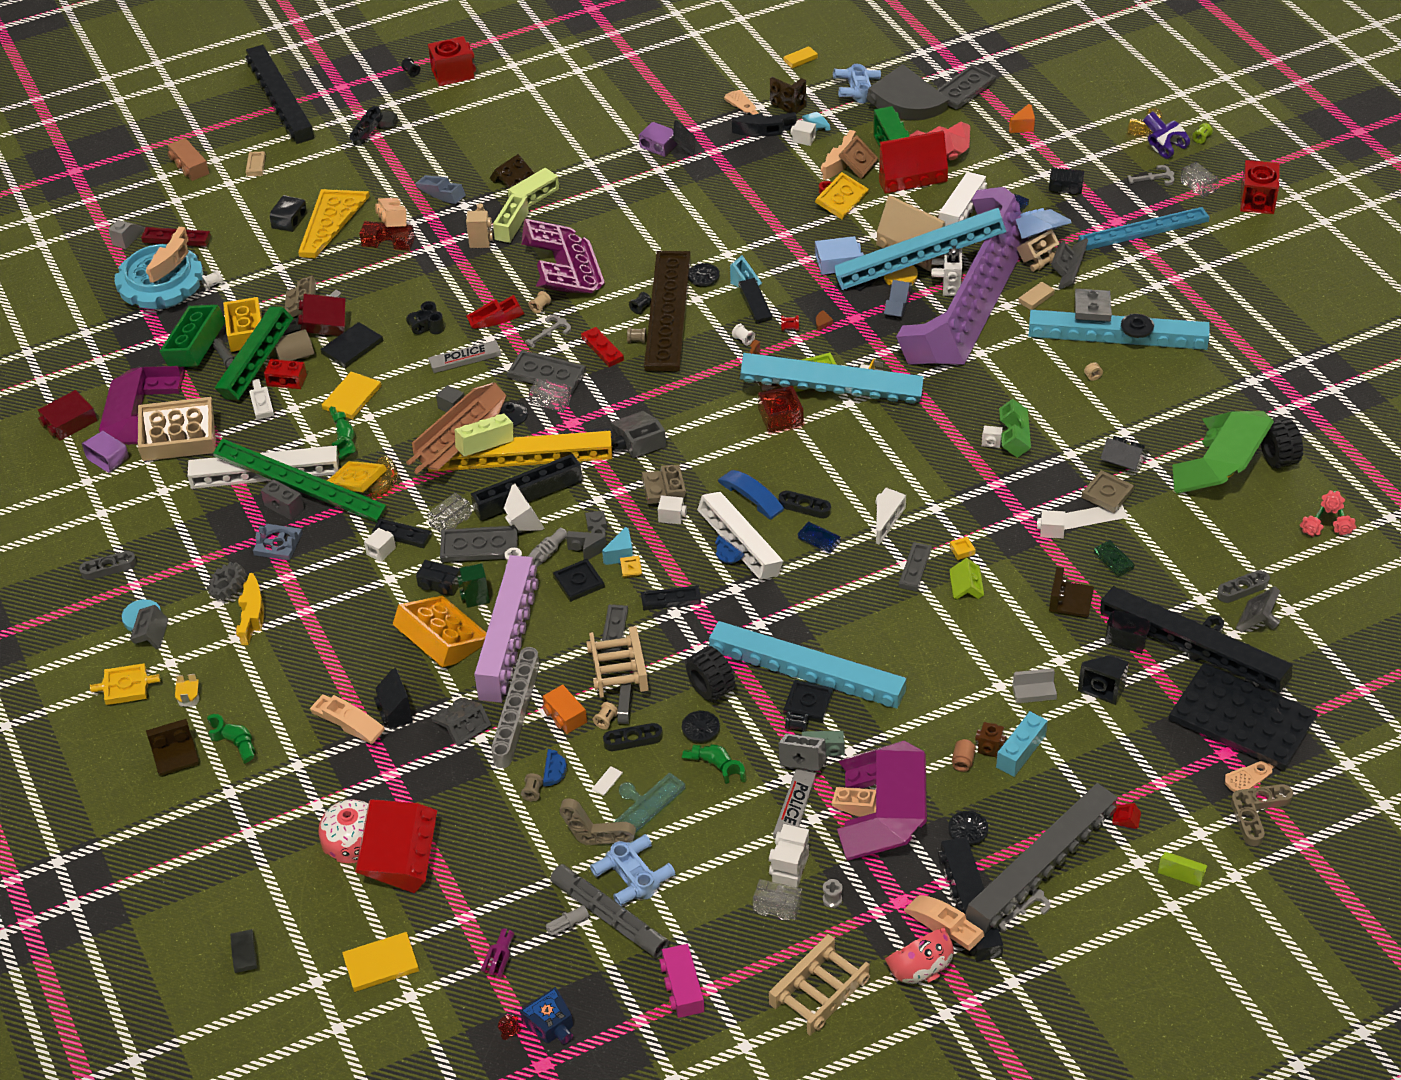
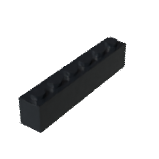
M570 454L471 493L473 510L480 521L505 512L504 506L510 489L514 484H516L527 502L581 482V465L575 456Z
M967 837L941 841V850L938 851L940 863H944L945 879L950 881L951 898L956 899L957 904L955 908L966 914L968 904L984 890ZM992 927L988 932L984 933V937L969 951L970 954H974L976 962L1002 957L1003 942L998 927L995 929Z

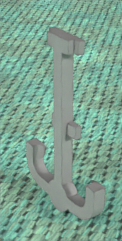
M1158 165L1156 169L1165 170L1166 173L1153 175L1148 173L1146 176L1139 177L1128 175L1127 177L1130 184L1137 181L1166 177L1170 181L1165 180L1164 184L1169 186L1174 183V172L1170 171L1169 167L1165 165Z
M549 315L545 318V321L549 323L550 320H555L557 323L548 329L542 330V333L533 339H527L525 343L534 348L535 342L546 335L551 336V332L558 327H566L562 332L566 335L571 331V326L565 318Z
M1031 889L1029 892L1032 893V897L1022 905L1017 903L1016 909L1005 917L997 927L1001 931H1005L1007 929L1005 925L1020 913L1024 915L1027 912L1025 909L1035 901H1041L1045 904V907L1040 908L1041 913L1045 915L1050 910V901L1044 896V892L1041 889Z

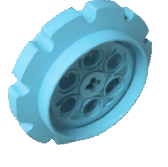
M166 244L142 248L133 253L118 267L119 273L115 274L117 292L120 293L121 298L131 305L137 304L140 308L165 309L175 306L194 294L200 287L199 281L203 279L201 262L198 261L197 256L193 252L188 250L186 257L174 270L152 283L146 273V268L159 247L166 248Z

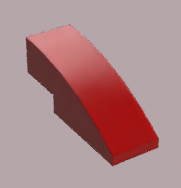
M512 295L500 303L495 299L466 317L472 328H484L511 321L525 313L515 295Z

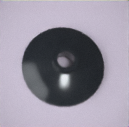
M506 401L503 403L499 414H505L513 422V427L527 419L528 410L520 402Z

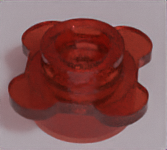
M506 1015L498 1022V1029L502 1033L501 1038L503 1040H507L510 1036L521 1031L517 1015Z

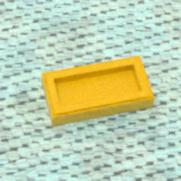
M808 46L784 56V62L793 69L817 59L818 53Z

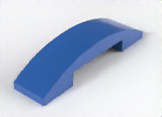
M731 470L718 479V482L728 490L733 491L735 489L755 503L757 511L770 520L784 511V507L766 487L745 473Z

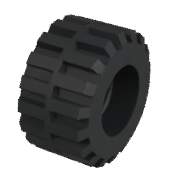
M1289 418L1275 420L1260 444L1265 459L1275 469L1299 463L1303 456V441L1298 427Z
M707 646L686 659L685 666L689 680L695 690L707 701L714 702L734 690L735 678L726 658L716 648Z

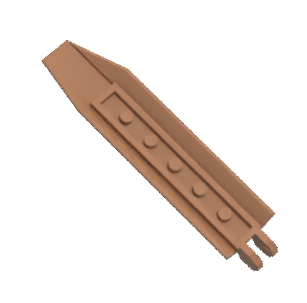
M495 382L471 390L412 442L414 456L406 463L410 465L417 458L422 464L415 469L414 472L416 474L425 467L438 471L459 452L455 448V429L499 415L506 394Z

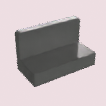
M156 605L139 609L130 640L134 644L148 640L155 649L160 648L168 618Z

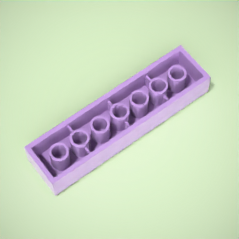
M509 556L474 674L478 699L481 701L502 703L504 695L508 694V681L513 677V664L517 663V649L521 648V635L525 634L526 631L525 621L530 617L529 607L534 603L533 592L538 588V579L535 578L537 567L533 563V557Z

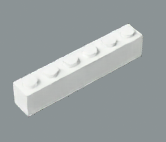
M970 172L965 174L939 212V219L945 221V226L969 217V213H972L974 208L972 202L974 194L977 190L987 189V183H985L986 176Z
M721 492L702 495L697 510L720 536L745 553L741 558L742 561L759 580L778 576L783 560Z

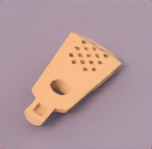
M742 90L732 91L725 95L724 100L734 107H738L743 112L751 113L752 115L759 114L755 110L756 106Z
M1259 761L1250 766L1242 767L1225 775V785L1233 792L1254 788L1272 774V769L1275 766Z

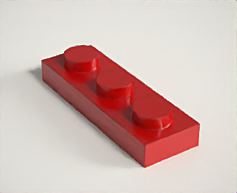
M597 327L581 333L583 341L608 367L624 361V355Z

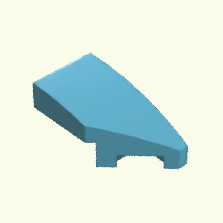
M818 112L802 116L803 121L816 124V131L823 128L831 130L830 124Z

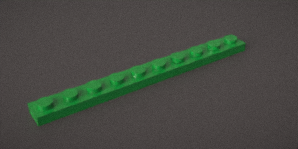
M223 438L213 452L216 458L270 480L274 479L287 487L376 523L382 518L387 509V506L383 503Z

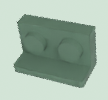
M843 731L802 732V736L825 739L826 756L844 755L845 741Z

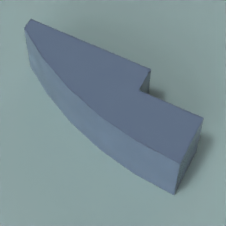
M425 175L415 183L416 187L423 192L448 203L456 204L466 196L462 184L450 183L448 177Z

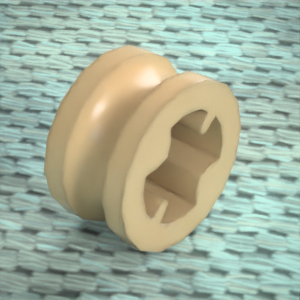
M1096 362L1090 363L1084 369L1089 380H1097L1103 374L1102 368Z

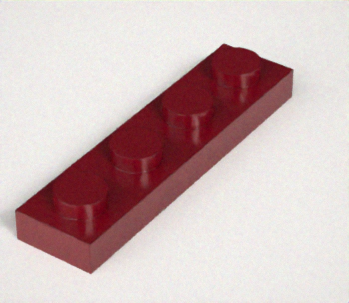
M146 227L141 236L142 243L169 244L172 235L177 229ZM186 229L188 246L207 247L211 237L210 231Z

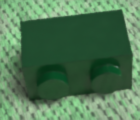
M483 563L461 567V576H457L459 588L463 587V589H459L461 601L465 600L467 608L489 604L490 600Z

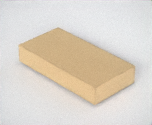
M264 151L249 152L246 176H263L266 158Z
M1040 282L1019 297L1018 303L1033 310L1054 295L1055 289Z

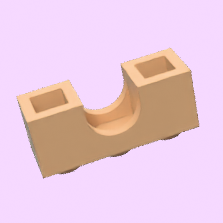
M398 198L378 199V204H375V211L386 227L406 226V209L404 206H400Z

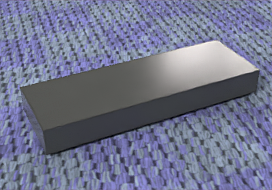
M913 542L899 581V588L918 592L932 551L931 545Z
M608 605L602 641L624 638L628 606ZM622 646L600 649L601 654L621 651Z

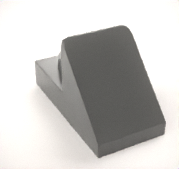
M567 532L568 550L583 551L584 559L589 560L600 554L607 546L606 534Z

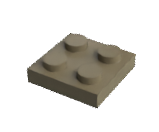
M1101 470L1083 490L1081 498L1115 513L1134 491V485Z

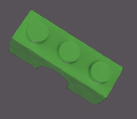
M1011 399L999 408L1000 421L1008 427L1006 431L1001 433L1002 447L1018 458L1031 448L1028 409L1014 399Z

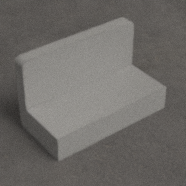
M1054 669L1014 672L1012 690L1016 704L1056 700L1057 692L1054 685Z

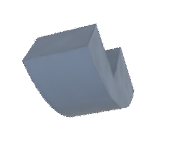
M898 280L892 281L890 298L886 300L884 314L903 316L908 304L912 283Z

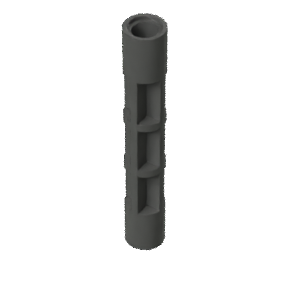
M560 864L552 872L550 881L654 958H659L662 955V949L668 947V939L654 929H651L646 923L588 881L579 877L577 873L564 864Z

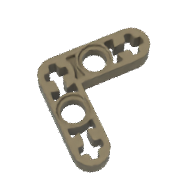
M1280 784L1242 789L1233 793L1231 806L1243 839L1248 845L1259 846L1264 839L1265 832L1257 810L1289 805L1293 797L1291 787ZM1264 795L1268 800L1260 801L1256 796ZM1250 815L1253 817V820L1246 821L1242 816Z
M568 798L562 801L559 810L560 815L580 843L585 845L610 844L618 841L631 842L634 839L636 827L628 822L593 824L578 801Z

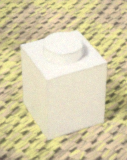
M798 120L795 126L791 128L792 142L811 146L816 138V124Z
M661 496L658 506V521L681 524L682 518L686 517L687 506H684L683 498Z
M1042 510L1041 518H1037V529H1041L1040 537L1064 539V511Z
M380 528L364 541L366 554L380 562L396 548L394 536L389 531H384Z

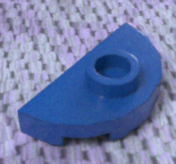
M718 535L715 544L717 545L716 556L719 560L728 564L741 560L745 553L724 537Z
M548 749L543 786H552L560 782L566 774V760L556 750Z

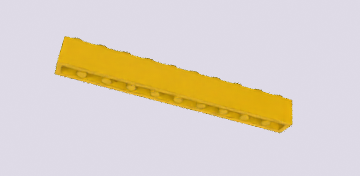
M611 431L513 437L511 442L465 457L460 452H457L438 471L547 464L570 454H573L578 462L612 459ZM428 469V472H435V471H436V470Z

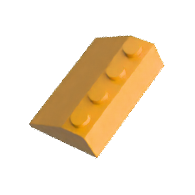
M444 596L399 604L393 621V625L401 633L406 635L441 667L457 664L483 646L487 634Z

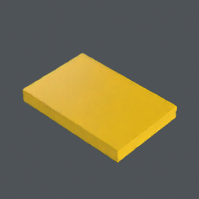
M841 172L816 198L815 203L843 219L868 193L869 189Z
M350 372L321 404L322 409L329 411V408L333 406L336 408L337 413L345 412L346 417L353 420L381 388V382Z
M348 461L327 481L351 491L364 492L387 471V468L383 464Z
M407 932L342 952L354 992L419 971Z

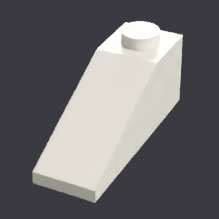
M885 488L881 494L879 493L875 504H877L876 544L879 545L906 509V495L889 488Z

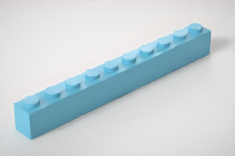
M995 208L835 265L836 277L841 289L844 290L949 252V249H952V246L960 249L1005 233L1006 228L1000 210Z
M1030 310L1028 337L1207 350L1209 322L1150 318L1154 322V330L1151 335L1144 338H1134L1126 335L1121 330V320L1125 316L1112 315L1109 322L1075 319V313Z
M743 353L740 379L749 383L758 381L765 385L773 383L779 384L782 387L797 386L802 390L812 388L819 392L827 390L833 391L835 394L850 393L856 397L866 395L872 399H879L881 397L887 398L889 401L904 400L910 404L920 401L923 386V376L750 353Z
M718 621L709 637V646L716 648L722 655L748 662L755 666H761L771 671L787 674L791 677L800 678L810 683L831 687L846 694L855 695L885 706L898 709L906 692L905 677Z

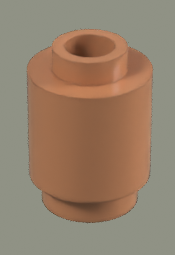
M963 739L955 744L952 763L953 767L958 771H968L973 764L976 746L971 741Z

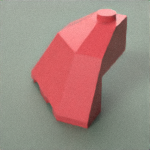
M959 122L949 129L938 126L928 132L944 131L947 159L949 160L958 158V155L964 153L969 148L970 125L964 122ZM917 130L909 136H916L926 133Z

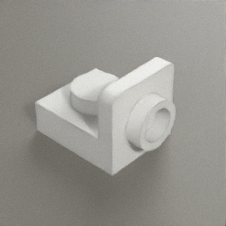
M984 426L982 446L1000 448L1003 427Z

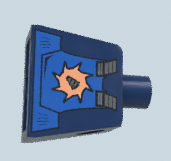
M556 987L520 1010L523 1025L545 1043H550L558 1038L562 1044H566L572 1039L573 1034L569 1031L573 1027L572 1015Z

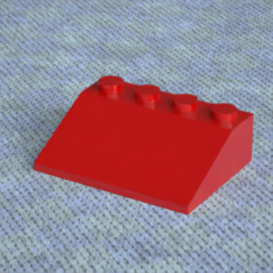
M943 130L880 142L879 183L885 194L948 181V162Z
M370 799L355 872L415 893L426 880L437 810L419 803Z

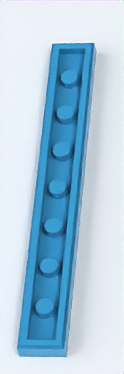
M1203 207L1080 235L1078 236V241L1087 238L1086 250H1091L1209 222V215Z

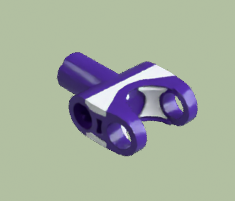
M1151 112L1144 118L1143 122L1153 132L1148 136V142L1163 158L1169 159L1174 155L1171 143L1183 149L1190 145L1189 136L1176 121H1171L1165 125L1155 112Z

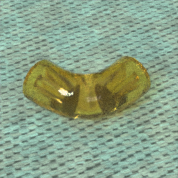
M1152 108L1147 111L1146 116L1151 112H1155L1162 120V112L1159 109ZM1130 118L1127 134L1144 136L1153 132L1143 122L1144 119Z
M389 456L381 457L376 462V464L385 465L387 471L367 488L372 499L390 491L397 482L398 470Z

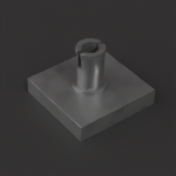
M1274 586L1250 599L1236 628L1242 633L1262 621L1271 630L1276 628L1280 620L1271 611L1280 590Z

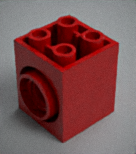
M464 36L428 44L431 70L438 86L475 79L474 72H476V67L472 62L474 53Z
M1245 160L1241 183L1240 212L1274 214L1279 191L1280 163Z

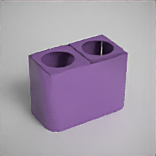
M651 122L639 134L640 148L666 157L677 145L673 140V130Z
M104 431L82 443L86 458L108 473L129 459L126 445Z

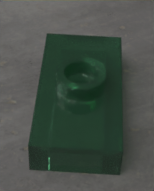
M1111 540L1095 547L1094 553L1118 577L1134 569L1135 564Z

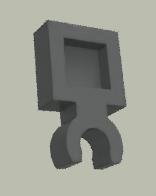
M604 510L585 513L588 532L606 534L607 524Z

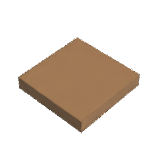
M857 135L838 155L860 179L865 176L879 159Z

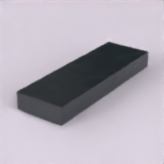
M751 278L739 281L738 286L755 323L758 324L772 320V314L756 279Z
M381 518L372 530V533L378 528L389 531L394 536V541L420 548H425L432 537L430 530Z
M699 585L641 592L643 611L701 604Z

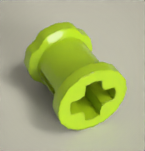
M1203 123L1199 126V130L1192 134V138L1196 143L1203 144L1206 141V137L1211 136L1213 129L1209 124Z

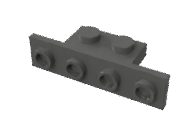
M1087 238L1074 244L1072 249L1065 241L1058 245L1051 265L1062 276L1058 286L1059 289L1066 286L1069 287L1075 282V277L1088 243Z

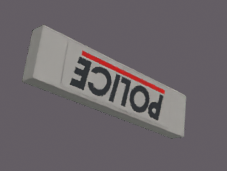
M494 340L428 357L433 373L501 356V350L497 341Z
M796 768L773 832L774 839L777 832H781L783 824L795 827L800 826L816 780V772Z

